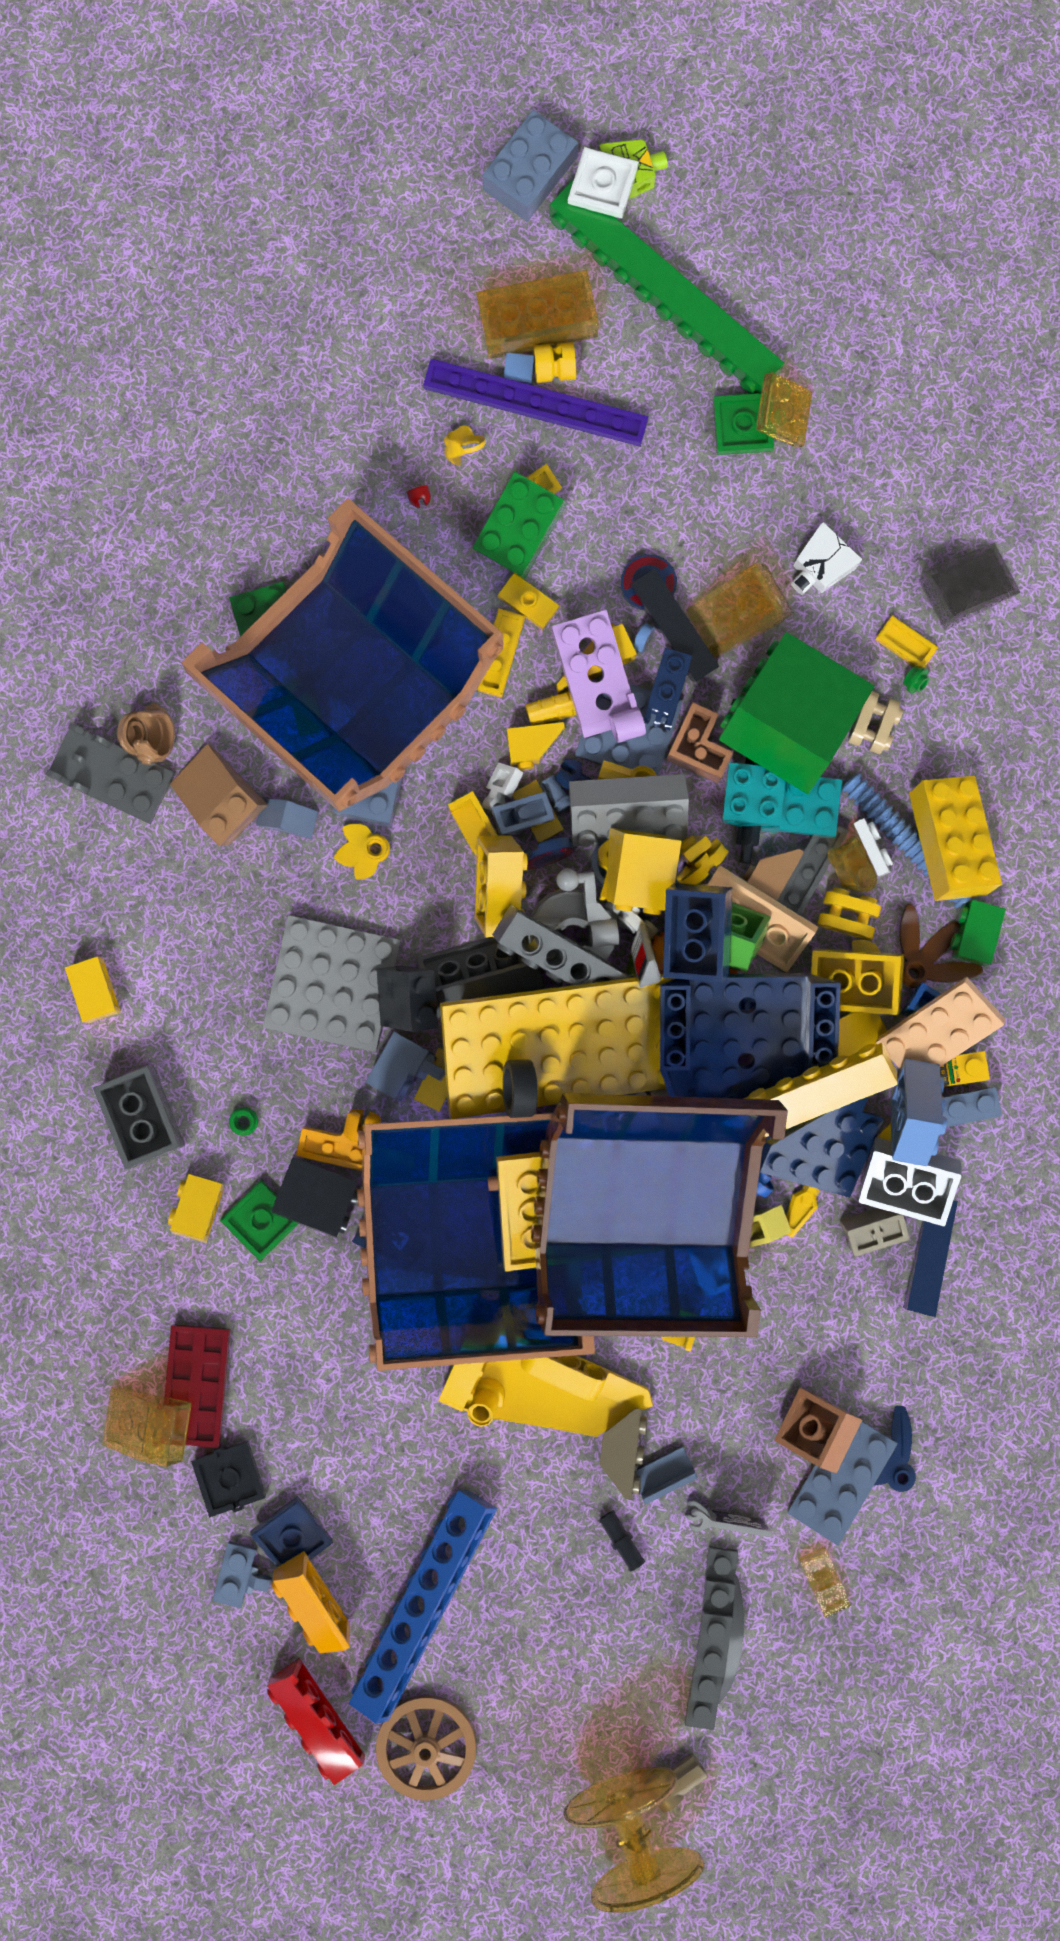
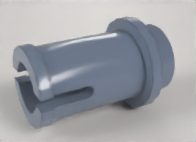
M555 775L548 777L540 784V787L546 792L548 798L553 803V810L562 813L570 808V795L566 794Z

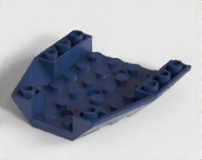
M808 973L729 974L723 982L675 979L661 984L660 1071L669 1096L743 1099L757 1089L764 1088L766 1090L775 1086L777 1082L784 1078L791 1077L793 1079L803 1075L804 1071L811 1067L818 1066L820 1068L830 1064L834 1058L838 1057L840 981ZM745 997L753 998L755 1004L749 1010H742L739 1008L741 999ZM743 1053H750L754 1056V1059L748 1065H741L738 1063L739 1056ZM676 1113L680 1126L688 1113ZM700 1114L690 1132L723 1131L718 1121L719 1114Z

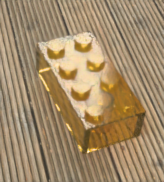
M588 270L476 292L477 310L488 359L503 357L507 353L517 354L534 350V345L550 344L552 347L558 343L577 342L598 337L599 322Z

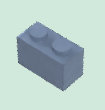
M987 1087L943 1096L946 1098L943 1117L947 1118L946 1127L1002 1116L996 1087Z

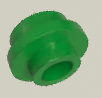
M914 666L903 680V685L907 687V691L911 694L916 691L921 692L929 682V671L924 667Z
M248 1107L237 1108L230 1115V1128L237 1135H250L257 1129L258 1116L255 1111ZM242 1116H246L249 1119V1124L246 1127H242L239 1124V1119Z

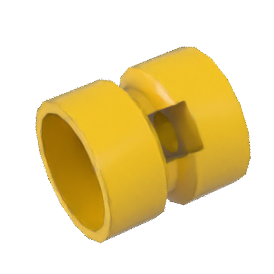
M574 342L558 343L555 348H552L550 344L534 345L536 383L552 382L554 377H558L560 381L576 380Z

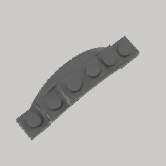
M708 1547L699 1639L684 1722L685 1726L715 1729L718 1704L728 1694L738 1671L744 1638L743 1600L739 1579L736 1575L738 1550Z

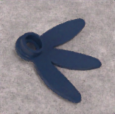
M896 1405L892 1417L891 1439L898 1444L874 1486L888 1483L895 1491L905 1492L911 1489L916 1481V1473L908 1464L912 1448V1429L905 1406ZM906 1473V1480L898 1482V1475Z

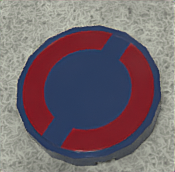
M644 554L635 557L626 565L621 575L620 588L624 599L632 607L645 610L630 583L653 568L656 569L674 596L677 587V577L674 568L666 559L657 555Z
M558 837L540 842L538 844L539 849L533 852L531 848H527L523 852L527 854V870H532L565 859L574 853L575 847L572 839Z

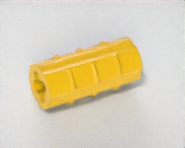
M570 691L525 704L530 726L548 724L576 715Z

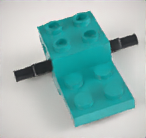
M747 757L745 764L729 762L722 822L738 827L736 844L741 845L739 862L744 864L752 863L753 846L759 845L760 831L777 833L778 831L835 838L842 780L820 777L807 795Z

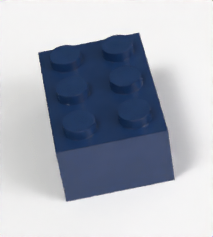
M673 883L666 889L663 978L723 982L727 978L730 963L733 887Z

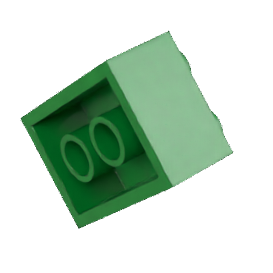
M514 471L472 548L525 579L567 503L564 499Z

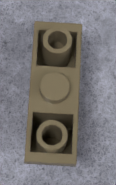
M634 1409L603 1434L600 1466L623 1497L628 1500H634L635 1494L639 1495L641 1490V1477L637 1476L638 1464L643 1465L645 1447L640 1446L641 1434L646 1435L648 1417L643 1416L642 1409Z

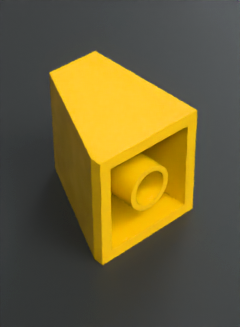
M610 828L607 901L615 904V909L632 911L633 907L643 908L644 913L660 915L661 910L665 911L666 889L675 883L682 841L667 835Z

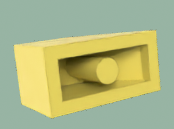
M782 1205L754 1212L750 1247L773 1242L791 1233Z

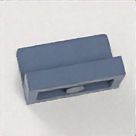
M683 1446L637 1468V1476L641 1477L640 1493L645 1504L698 1478Z

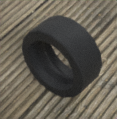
M529 1059L507 1060L504 1065L503 1100L507 1116L510 1118L533 1117L536 1112L537 1077L534 1064Z

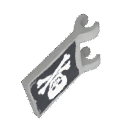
M697 1500L687 1501L688 1505H695L698 1509H693L691 1511L692 1515L685 1513L686 1518L691 1521L702 1519L697 1525L689 1523V1527L694 1531L715 1527L765 1537L771 1536V1530L765 1519L705 1508Z

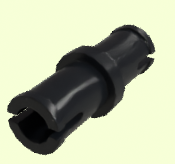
M612 1510L598 1521L611 1539L613 1550L617 1549L629 1568L628 1570L631 1572L643 1565L645 1559L642 1558L631 1540L633 1538L632 1534L626 1532L615 1514L616 1512Z

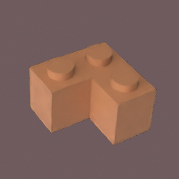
M692 702L666 760L718 784L733 752L707 740L719 714Z

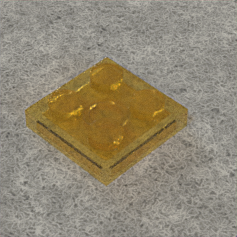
M773 372L765 374L756 430L793 447H803L806 438L812 391Z

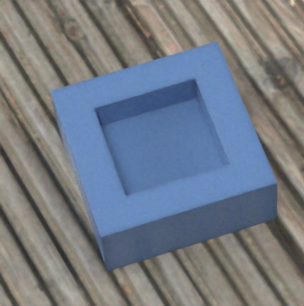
M506 353L503 378L531 385L534 356Z

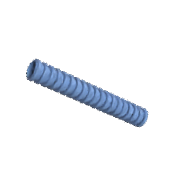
M856 773L842 787L841 791L843 793L847 792L849 794L847 797L849 799L853 798L856 806L858 804L861 806L860 811H865L867 813L866 817L868 819L871 817L874 820L873 823L880 826L879 830H884L886 832L885 836L887 838L890 836L892 838L891 842L899 845L897 849L899 851L903 850L905 852L904 856H909L911 858L910 862H915L917 864L916 868L924 871L922 873L924 876L928 875L920 838L917 836L918 832L916 830L913 832L911 830L912 825H907L905 823L906 819L904 817L901 819L898 816L900 813L898 811L894 812L892 810L893 806H888L886 804L887 800L885 798L882 800L879 797L881 794L873 791L875 787L873 785L870 787L867 784L868 780H863L861 778L862 774ZM972 897L950 899L948 901H953L955 903L954 907L960 908Z

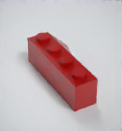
M300 1657L270 1678L267 1684L269 1688L267 1693L271 1701L275 1705L279 1704L285 1712L284 1719L292 1730H297L301 1736L300 1741L304 1750L309 1755H314L318 1761V1770L324 1779L327 1780L329 1778L332 1784L336 1785L363 1766L365 1754Z

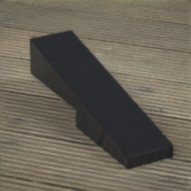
M655 568L630 583L659 633H662L670 648L692 655L687 676L691 681L697 682L719 667V664Z

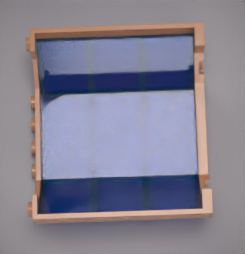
M349 498L327 518L331 529L327 541L331 544L326 554H319L316 562L235 643L226 647V652L219 654L216 650L211 651L201 642L181 662L190 677L339 812L387 788L392 782H398L404 776L405 768L412 761L415 763L422 758L426 752L425 748L432 741L436 742L444 735L446 726L452 720L457 721L463 716L466 711L465 707L468 705L493 661L503 650L504 645L503 633Z
M574 1112L573 1128H582L581 1112ZM553 1113L534 1114L533 1117L520 1118L495 1116L363 1124V1131H358V1148L362 1149V1189H357L358 1207L364 1208V1219H359L360 1237L365 1236L366 1247L360 1249L361 1266H367V1278H362L363 1296H368L373 1344L369 1345L370 1363H375L377 1371L595 1354L594 1336H545L541 1325L536 1323V1307L538 1305L536 1268L505 1271L503 1265L499 1190L489 1191L488 1176H498L496 1157L539 1152L540 1141L545 1140L546 1128ZM558 1138L556 1150L577 1148V1142H582V1138ZM580 1263L548 1266L549 1297L554 1307L553 1315H587L586 1311H582V1306L578 1304V1300L583 1299Z

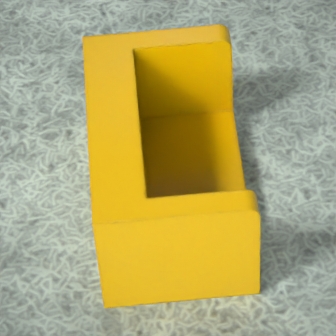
M473 791L448 804L449 811L476 857L477 836H498Z
M97 956L65 967L82 1022L91 1023L121 1012L103 958Z

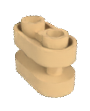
M872 691L853 724L848 743L859 747L863 739L871 742L869 751L880 755L883 750H889L894 735L890 734L893 724L898 725L904 709L899 708L900 701L889 698L885 705L878 703L879 693ZM873 713L881 716L875 731L868 729Z

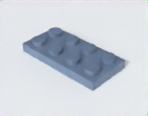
M862 1421L838 1472L834 1473L815 1465L789 1509L788 1514L839 1546L898 1443Z

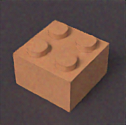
M799 1388L774 1441L816 1466L837 1473L862 1419L815 1393Z

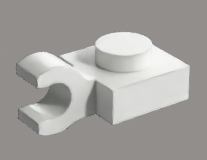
M498 763L486 786L490 793L484 799L482 808L491 811L494 804L495 807L506 804L505 797H512L523 772L515 767Z

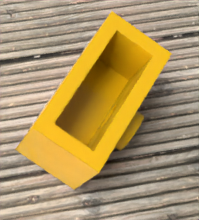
M188 1174L186 1181L182 1180L178 1188L177 1197H180L177 1209L172 1208L167 1224L171 1225L170 1231L173 1234L207 1243L224 1186L221 1183Z

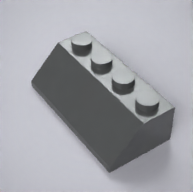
M528 935L523 938L522 945L529 944ZM494 937L484 938L417 957L419 968L434 969L437 1018L441 1017L440 1003L535 991L544 988L539 966L537 969H533L521 961L523 958L521 955L514 952L511 956L497 947L498 942Z

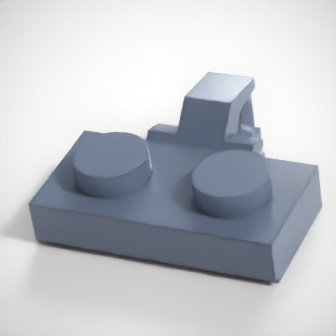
M231 1541L228 1542L212 1601L241 1608L245 1593L252 1594L253 1589L268 1592L272 1577L259 1574V1567L253 1565L257 1548Z

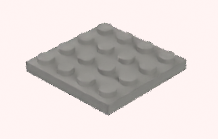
M288 915L263 1028L376 1052L382 1027L380 1025L376 969L395 966L401 940Z

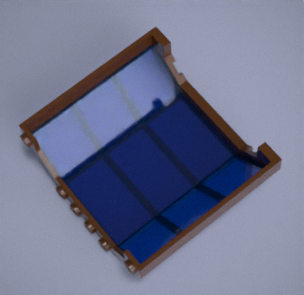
M563 1093L546 1128L545 1140L540 1141L539 1152L540 1158H543L542 1168L537 1170V1186L540 1187V1193L534 1199V1213L537 1215V1223L532 1224L531 1240L535 1242L538 1290L536 1323L541 1325L544 1335L757 1337L761 1309L753 1298L752 1287L746 1286L744 1270L749 1269L748 1254L763 1145L766 1143V1137L764 1136L767 1133L772 1139L784 1140L788 1110L781 1101Z

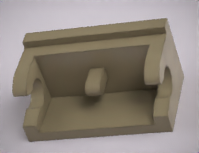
M876 1208L839 1220L847 1237L846 1243L854 1257L910 1240L904 1216L888 1210Z

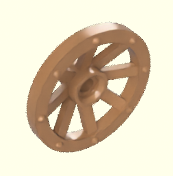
M419 1695L400 1702L396 1706L390 1720L382 1722L376 1742V1758L379 1769L389 1785L408 1798L429 1801L448 1796L466 1781L475 1762L476 1737L473 1726L462 1709L445 1698L434 1695ZM435 1709L428 1732L423 1733L415 1710ZM445 1713L459 1727L438 1739L436 1734ZM405 1714L413 1732L414 1740L392 1729L395 1723ZM464 1736L466 1745L465 1756L440 1751ZM387 1739L411 1752L389 1759ZM428 1749L431 1753L423 1755L421 1750ZM437 1761L460 1766V1768L446 1781ZM414 1762L416 1765L409 1782L404 1780L394 1770ZM424 1768L429 1769L437 1785L418 1786Z

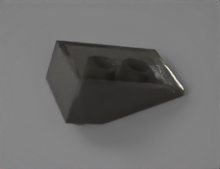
M995 543L949 560L925 572L919 580L944 631L1021 593Z

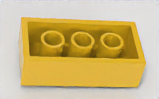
M964 776L923 780L910 791L909 797L934 900L941 901L986 896L1001 886L1002 880L976 777Z

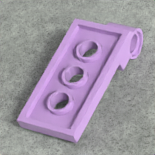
M607 609L551 626L550 628L583 738L612 730L616 742L620 743L645 735L644 720L637 707L634 693H631ZM583 638H589L594 643V651L589 655L583 654L579 649V643ZM591 666H597L602 670V679L597 683L590 681L587 676L588 669ZM599 694H606L610 697L611 705L607 710H600L596 706V698Z

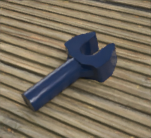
M565 759L561 764V767L572 775L563 770H560L556 775L558 782L567 789H569V781L593 780L582 773V763L575 759Z

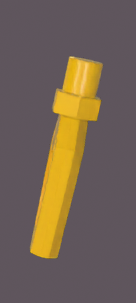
M804 1185L802 1190L792 1194L786 1214L791 1233L787 1234L788 1236L793 1238L818 1208L816 1196L820 1192L819 1189Z

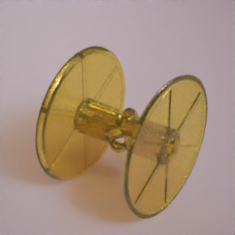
M665 1767L638 1768L589 1786L578 1793L566 1805L563 1815L565 1820L572 1826L599 1828L614 1825L618 1835L615 1844L618 1848L622 1849L625 1861L607 1871L592 1888L591 1903L596 1909L604 1912L619 1913L650 1907L679 1894L692 1885L702 1874L705 1861L696 1850L686 1847H667L654 1850L650 1840L652 1830L647 1829L642 1815L658 1806L674 1791L677 1784V1775L673 1770Z

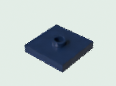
M298 1496L250 1531V1536L276 1567H279L303 1551L311 1560L333 1544L331 1536Z

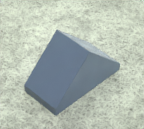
M263 798L268 806L258 815L256 826L312 839L318 811L287 800Z

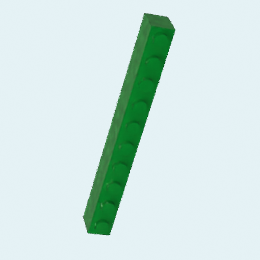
M572 180L550 204L549 216L551 217L550 221L558 230L562 231L565 229L571 234L572 241L579 248L583 249L586 247L592 252L593 259L600 266L604 267L607 265L614 271L613 275L618 282L623 285L629 284L634 289V293L639 300L644 303H651L656 308L655 311L661 319L672 321L677 326L676 329L682 337L694 340L698 344L699 351L708 358L712 356L719 362L720 369L729 376L733 374L741 381V387L747 393H763L780 375L784 362L616 217L568 204V197L573 184Z

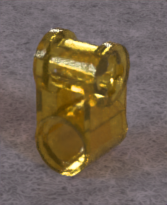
M852 835L847 838L846 843L828 850V859L837 873L841 886L845 890L869 892L875 888L877 875L859 838Z

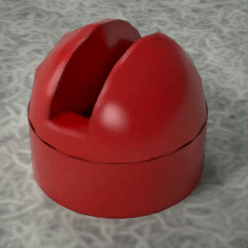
M428 485L419 486L406 492L411 505L416 508H420L418 501L420 499H423L425 506L430 503L431 494Z

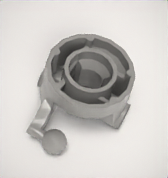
M570 868L563 869L556 878L560 890L550 892L536 904L531 916L554 930L559 928L564 930L570 925H578L585 928L584 925H587V934L578 944L607 960L614 945H619L618 926L616 919H611V916L596 899L594 872L577 873ZM579 883L584 884L583 890L575 888ZM528 935L529 944L533 940V935ZM558 949L550 950L546 955V959L554 958ZM581 963L574 964L571 970L581 968ZM604 977L598 978L595 983L604 982Z

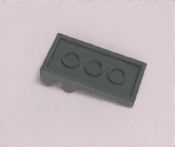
M70 723L69 730L57 755L45 775L151 825L175 773L155 763L150 765L142 764V761H139L136 756L127 753L123 748L112 744L99 735H93L83 728Z

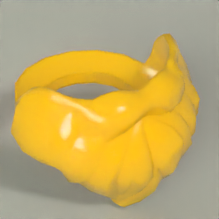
M462 425L458 429L448 432L444 438L446 459L454 465L461 466V456L482 449L486 445L485 437L474 435L472 429L467 425ZM471 443H479V445L467 449H463L461 446Z

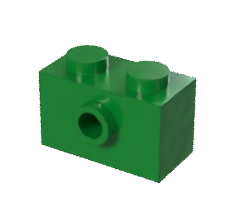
M970 900L966 902L965 906L962 905L957 917V922H961L959 931L953 934L950 943V949L953 950L952 958L984 967L991 965L1006 909L976 900Z

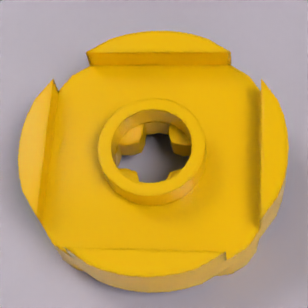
M717 838L710 841L712 843L710 848L692 862H685L688 866H685L677 873L676 879L680 884H699L709 875L708 871L713 866L717 867L725 859L729 851Z

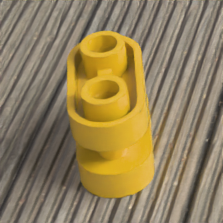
M835 887L832 892L826 891L823 904L831 908L829 914L820 913L817 926L872 941L875 928L869 926L868 922L869 918H879L881 906L876 904L877 899L863 895L858 899L849 896V891ZM842 910L858 914L857 921L841 918Z

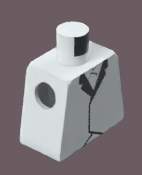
M823 522L796 559L793 566L800 574L791 582V585L801 595L812 585L823 593L854 571L862 559Z

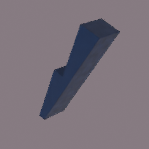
M953 1200L945 1226L922 1220L915 1249L917 1252L903 1308L906 1310L936 1317L958 1201Z

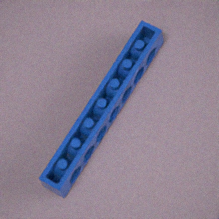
M458 1490L450 1498L447 1505L448 1511L444 1519H441L434 1529L435 1536L431 1544L421 1554V1564L407 1581L406 1587L408 1589L404 1597L396 1603L393 1609L394 1616L390 1624L382 1630L379 1636L380 1643L376 1651L366 1661V1671L362 1678L353 1686V1696L349 1705L375 1724L390 1720L498 1509L469 1490ZM461 1517L464 1518L466 1523L465 1529L463 1531H461L459 1528V1520ZM448 1543L452 1548V1554L449 1558L445 1553ZM434 1570L438 1574V1581L436 1584H434L432 1581V1573ZM420 1597L424 1600V1609L422 1611L418 1606ZM406 1624L409 1625L411 1630L409 1638L405 1634ZM393 1650L395 1651L397 1656V1661L395 1664L391 1660V1653ZM379 1677L383 1682V1688L381 1691L377 1685Z

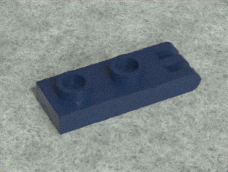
M668 648L664 649L643 720L645 724L650 722L651 714H655L656 719L653 726L659 728L662 717H665L667 720L664 729L670 731L692 655Z

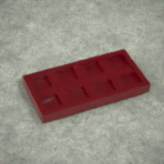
M171 1325L160 1443L219 1448L221 1446L231 1329Z

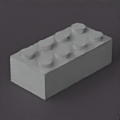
M685 774L569 781L570 823L574 846L602 845L609 840L610 828L667 835L678 840L687 838L689 798Z

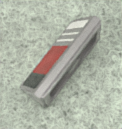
M643 923L639 925L631 947V955L640 987L655 984L661 980L647 926Z

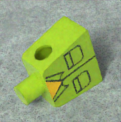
M642 139L599 145V151L639 162L628 200L654 188L655 172L668 168L665 152L660 151L649 155L646 142Z

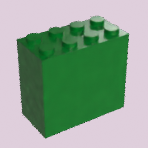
M785 632L780 642L774 639L766 654L770 657L764 656L754 671L758 676L753 674L745 684L742 692L746 693V695L740 693L730 708V711L734 714L728 712L720 725L724 731L719 741L808 795L832 761L875 685L788 632Z

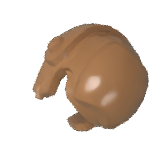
M151 703L144 710L125 714L119 723L117 737L122 748L127 753L136 756L139 761H142V764L150 765L151 763L164 761L172 751L175 740V727L167 711L161 708L159 704Z

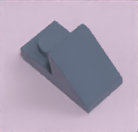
M546 792L491 808L500 836L520 834L525 829L551 822L555 819Z

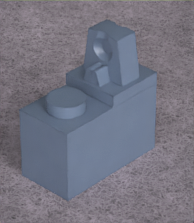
M393 1032L368 1076L366 1083L388 1096L402 1101L404 1097L407 1098L411 1094L415 1085L413 1083L415 1077L425 1080L426 1076L430 1075L442 1082L446 1074L444 1069L434 1064L437 1057L433 1053Z

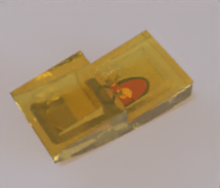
M825 1546L798 1558L824 1618L851 1607L842 1582L836 1573Z

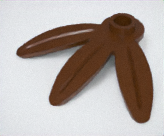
M912 904L905 906L899 931L901 950L905 959L902 982L904 985L916 988L922 982L925 983L926 980L954 983L960 982L966 977L969 979L983 973V967L974 963L949 962L933 964L950 947L953 934L959 931V922L954 921L940 929L930 938L920 952V930L917 912ZM909 970L915 971V979L910 976Z

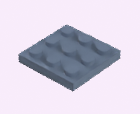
M629 684L631 693H634L637 707L644 719L652 691ZM599 694L596 698V706L600 710H607L611 705V699L606 694ZM679 700L670 731L664 729L667 718L662 717L658 728L653 726L656 715L651 714L650 722L645 724L646 734L617 743L612 730L583 738V735H581L575 757L602 765L605 760L630 769H634L637 766H647L655 771L658 776L683 701Z

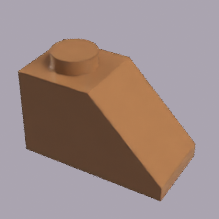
M797 849L760 859L756 866L753 864L749 865L742 879L777 901L804 851Z

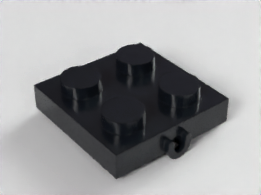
M248 1440L227 1448L222 1446L219 1449H214L210 1454L191 1461L209 1518L230 1510L233 1513L244 1509L245 1505L266 1498Z

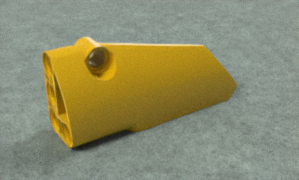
M475 1317L460 1352L507 1349L504 1329ZM515 1335L517 1348L553 1345L546 1341H528ZM577 1355L454 1365L438 1400L456 1410L468 1412V1419L471 1423L480 1427L487 1426L493 1419L593 1437H598L616 1425L634 1409L645 1410L653 1406L648 1387Z

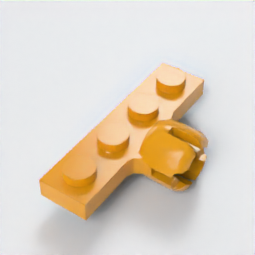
M352 1109L347 1114L343 1133L337 1134L303 1126L296 1156L362 1171V1149L358 1148V1131H363L361 1123L364 1110ZM369 1111L364 1124L381 1123L380 1116ZM379 1131L374 1132L373 1174L385 1177L411 1176L416 1152L381 1144L378 1142Z

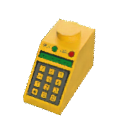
M564 722L508 728L507 737L511 766H517V769L520 771L534 769V764H539L563 735Z
M985 1051L961 1054L940 1067V1077H944V1087L990 1080Z

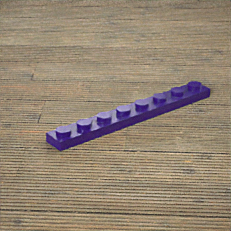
M430 359L423 384L425 390L641 447L649 417L435 359Z

